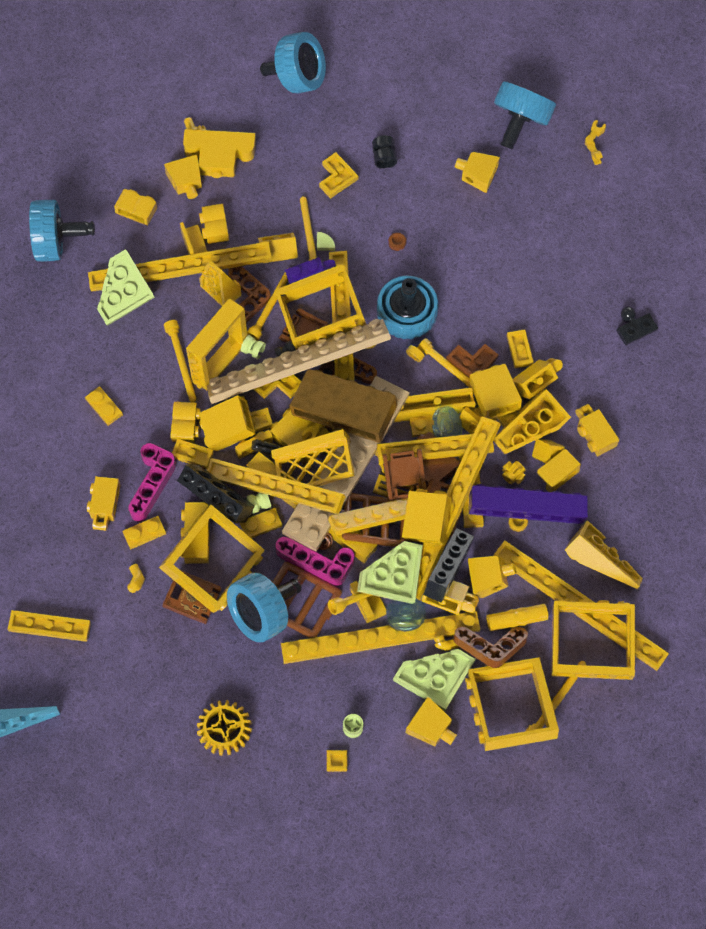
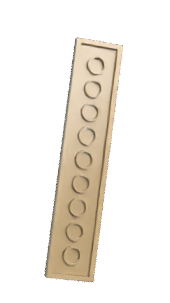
M375 319L367 325L353 327L348 332L336 333L327 340L320 339L310 346L303 345L298 350L284 352L279 357L267 358L262 363L248 365L243 370L231 371L226 376L212 378L207 385L211 404L385 342L391 339L389 331L383 319Z
M376 376L370 386L383 392L389 391L396 395L398 404L382 438L383 440L409 397V392ZM347 433L351 441L349 446L355 476L318 487L344 494L346 498L342 505L343 508L377 451V444H381V442L378 443ZM344 446L338 447L334 454L341 457L345 451ZM332 456L327 466L333 469L338 459ZM342 462L337 472L340 474L348 472L347 464ZM324 468L319 477L322 479L327 478L331 471ZM298 504L283 528L282 534L317 551L331 528L328 518L330 515H334V513Z

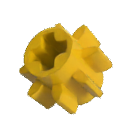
M508 461L503 466L502 471L504 473L502 477L509 484L516 482L519 485L525 479L526 475L524 472L526 470L520 462L515 461L512 464Z

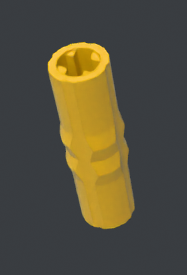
M545 604L520 607L486 615L489 631L525 626L548 620V611Z

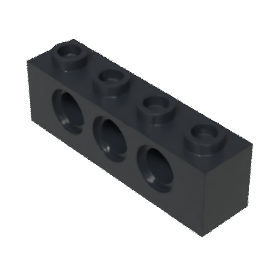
M198 464L185 465L177 480L207 504L215 507L234 524L246 522L255 507Z
M456 528L428 579L423 595L442 603L470 550L474 538L473 535Z

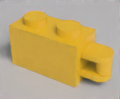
M549 358L546 361L539 359L514 377L513 382L519 395L531 399L558 379L556 373L562 369V361L554 358Z
M586 404L575 410L579 418L578 433L581 437L586 438L588 448L592 453L595 452L598 457L617 447L619 438L599 409L593 411L590 405Z
M95 476V482L91 483L90 494H92V498L87 503V512H89L91 519H93L94 530L107 531L109 521L115 520L121 486L119 479Z
M453 581L442 603L425 595L422 597V602L459 615L461 610L469 613L475 612L479 598L468 593L469 586Z

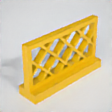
M342 429L272 450L271 453L272 458L275 460L277 476L301 482L305 474L308 473L313 477L307 484L316 487L355 476L349 443H351L350 436ZM344 446L345 451L341 457L334 454L338 447ZM326 452L328 455L323 462L316 460L319 453ZM332 456L338 459L333 469L327 466ZM308 457L310 460L304 468L298 465L302 458ZM289 462L292 465L287 473L282 471L281 464ZM313 462L320 464L315 474L308 471ZM343 462L347 464L348 472L340 474L337 470ZM296 467L303 470L297 480L290 476ZM324 468L330 470L331 472L327 478L322 479L319 477Z

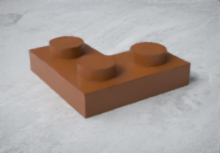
M484 344L472 356L458 345L446 359L470 378V374H473L475 371L488 369L498 359L499 354Z

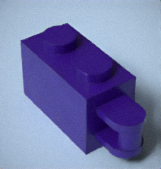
M318 257L285 269L289 284L333 268L336 264L334 260L321 262Z

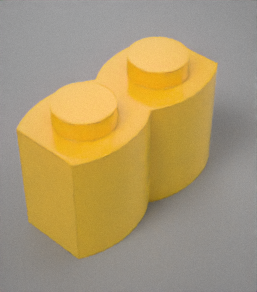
M123 189L114 208L115 213L148 226L157 210V203L150 196H140L135 190Z
M223 203L202 207V213H199L201 224L204 223L205 228H202L203 239H207L208 244L229 241Z
M174 402L171 424L172 442L181 439L195 443V437H199V426H196L197 420H200L199 413L201 408L197 407V403Z

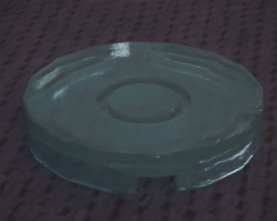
M445 406L438 408L434 412L432 417L434 425H432L436 438L462 435L461 419L453 408Z
M418 599L413 604L395 600L386 609L387 622L396 630L404 632L413 631L419 628L425 621V606Z

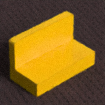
M181 222V234L188 254L208 252L199 226L195 225L185 228L184 223Z
M294 233L258 238V243L269 241L272 261L268 262L298 258Z
M564 449L539 468L537 473L547 483L546 490L553 492L579 473L581 464Z
M357 581L350 584L352 595L358 593ZM372 595L356 602L366 623L387 615V610L379 596Z

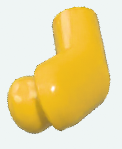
M190 117L184 120L186 129L206 130L203 125L202 127L201 125L196 127Z
M133 564L129 567L133 578L127 585V589L131 593L139 591L145 581V577L138 564Z
M443 635L434 637V645L438 649L449 651L459 648L453 639L445 641Z

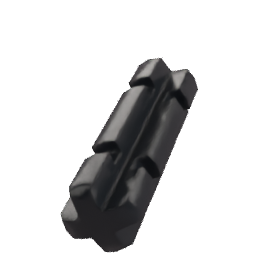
M256 439L252 441L251 448L255 451L272 455V450L284 446Z

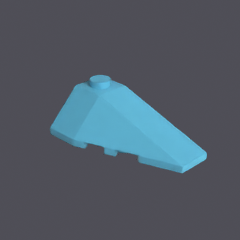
M57 706L0 709V737L58 716L60 712Z

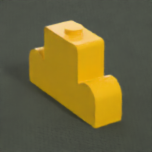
M185 129L183 139L184 152L187 157L197 155V158L199 157L200 175L212 176L213 178L234 177L237 158L243 162H249L254 158L256 135L255 133Z

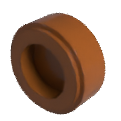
M401 233L391 234L388 239L389 247L395 251L404 249L406 237Z

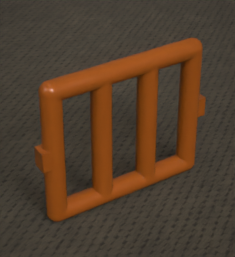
M351 493L341 513L351 511L352 501L363 502V508L371 506V503L382 504L390 501L385 497ZM400 520V540L389 538V523L381 525V537L370 536V528L362 529V534L350 532L342 534L344 540L396 547L404 541L408 542V540L402 537L404 520Z
M286 561L281 566L274 580H271L276 587L280 585L288 571L298 575L297 580L301 586L305 579L315 584L295 621L288 618L287 626L309 638H316L326 620H330L332 616L328 603L312 630L301 624L322 588L332 593L329 600L336 597L340 598L342 590ZM296 594L285 601L287 610Z

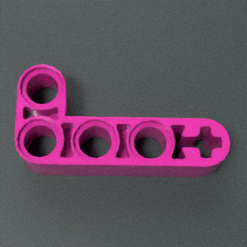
M151 443L143 445L140 450L143 462L150 466L151 469L129 504L131 518L137 522L147 518L176 468L174 455ZM148 453H154L152 457H146ZM164 461H171L169 465L162 464ZM157 476L162 477L159 481L153 480ZM147 492L152 493L150 497L143 496Z
M281 537L276 542L278 557L334 586L343 584L354 565V552L350 548L340 549L332 561L288 537ZM302 554L307 557L304 560L297 559V556ZM347 556L351 560L348 562H343L341 558ZM320 563L324 565L322 569L314 568L315 564ZM336 572L341 574L339 578L331 577Z

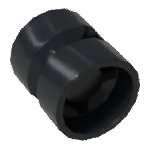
M388 135L374 138L372 148L375 166L379 169L394 167L397 164L394 138Z

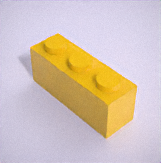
M206 502L185 503V509H181V520L185 521L184 528H181V539L209 504ZM209 520L181 554L185 564L209 563Z

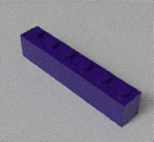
M477 484L472 487L469 493V514L583 524L588 517L587 496L580 493L563 494L560 491L543 492L540 489L529 491L523 488L506 489L503 486L486 487V485Z

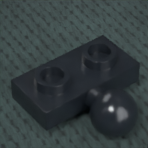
M632 307L622 309L621 317L629 323L619 327L616 331L625 345L658 330L650 313L635 319L636 312Z

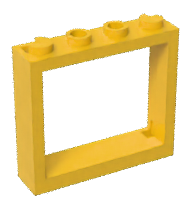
M344 263L275 290L296 350L303 345L310 346L320 339L327 340L336 333L348 332L353 327L367 325ZM345 281L356 315L298 337L286 303Z
M230 298L186 347L192 382L197 385L198 389L203 388L207 391L209 381L222 374L240 353L242 343L247 337L245 309ZM228 331L229 337L206 363L205 357Z
M210 505L205 508L159 568L214 613L218 610L222 611L228 605L227 591L230 585L242 577L251 574L250 569L253 565L257 566L263 559L261 555L265 550L215 507ZM210 518L253 553L218 600H215L174 565Z
M569 599L554 601L552 609L551 676L633 680L635 676V604L624 603V601L614 604L609 603L607 600L590 603L586 599H580L577 602H569ZM559 612L626 615V667L558 664Z
M539 657L504 663L499 668L485 666L468 669V678H465L467 690H471V695L469 696L471 708L475 707L476 713L473 714L476 726L479 725V743L484 744L485 751L558 738L559 728ZM532 673L546 728L489 737L476 683Z

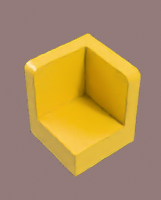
M537 439L532 457L546 464L563 451L565 447L552 440Z

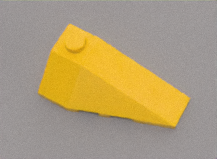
M210 260L199 278L200 287L221 306L229 298L235 302L241 296L240 284L236 280H232Z
M545 389L536 394L495 436L493 442L504 454H507L559 430L571 416L551 393Z
M586 521L565 548L567 555L582 565L638 589L643 578L626 560L620 561L617 549L615 547H608L603 542L606 537L590 522Z

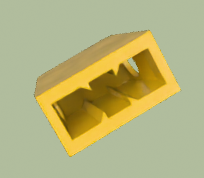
M471 152L468 161L458 158L455 168L463 171L462 181L487 193L498 168L500 157Z
M197 155L164 164L165 173L177 194L186 193L188 199L196 198L198 196L196 189L202 188Z
M499 556L468 559L473 594L478 598H484L507 588V576L517 573L514 563L505 564L504 560Z
M427 697L413 717L405 732L433 746H436L440 739L451 745L457 737V734L448 729L452 719L429 697Z

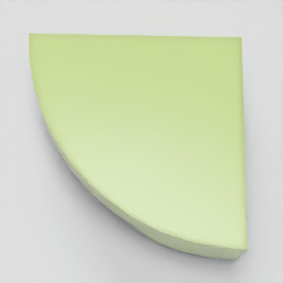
M317 232V251H335L334 241L329 235Z

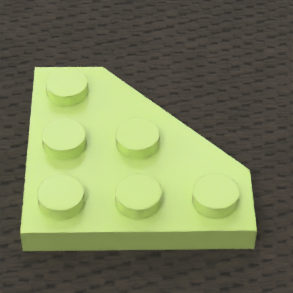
M126 249L109 260V267L97 308L107 326L155 298Z
M407 541L397 545L360 572L357 592L410 604L415 603L423 545Z
M456 649L448 653L430 655L414 661H405L394 676L393 681L425 700L429 697L442 710L446 711L467 676L468 669H471L476 659Z

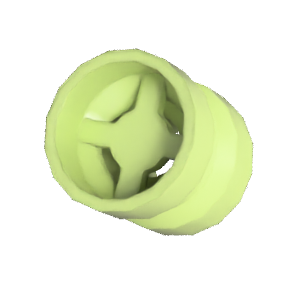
M248 335L242 343L241 352L249 353L253 358L259 359L261 356L258 353L264 352L266 343L256 341L254 337Z
M259 492L256 496L253 494L246 496L247 500L255 506L252 511L253 514L259 512L260 508H271L267 494Z
M350 714L345 717L343 721L344 734L350 738H356L362 734L363 720L359 715Z

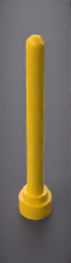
M302 196L300 198V205L310 258L308 261L317 258L307 199Z
M286 272L283 274L276 289L286 286L288 282ZM275 290L256 324L247 331V336L254 337L256 341L260 340L262 336L261 328L278 300Z
M169 320L163 326L165 332L171 336L189 401L196 402V395L178 337L180 327L177 320Z
M427 338L421 341L417 348L423 354H429L471 388L469 385L470 378L433 349L434 346Z
M358 592L344 599L336 597L328 601V608L333 615L342 613L346 606L372 595Z
M580 661L578 665H586V662ZM568 677L551 701L554 711L578 677ZM543 714L536 724L529 725L526 731L542 729L545 725Z

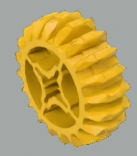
M226 700L223 706L221 701H218V707L211 703V711L205 708L203 711L206 716L200 715L199 720L202 722L197 723V728L201 729L197 731V735L202 736L199 739L200 743L206 742L204 746L206 750L212 746L211 752L213 754L219 749L220 756H223L224 750H227V754L231 755L230 749L234 748L236 753L239 752L237 745L245 747L243 740L249 741L250 739L245 733L252 732V728L247 727L252 724L251 720H246L249 717L248 712L243 713L244 707L242 706L237 709L236 702L230 706L229 700ZM225 713L236 716L239 721L228 720L225 717ZM219 714L218 722L208 728L212 718ZM222 719H224L226 726L229 727L226 731L227 736H225L222 730ZM237 728H241L238 736L230 741V734L236 731ZM209 734L222 736L224 743L213 740Z

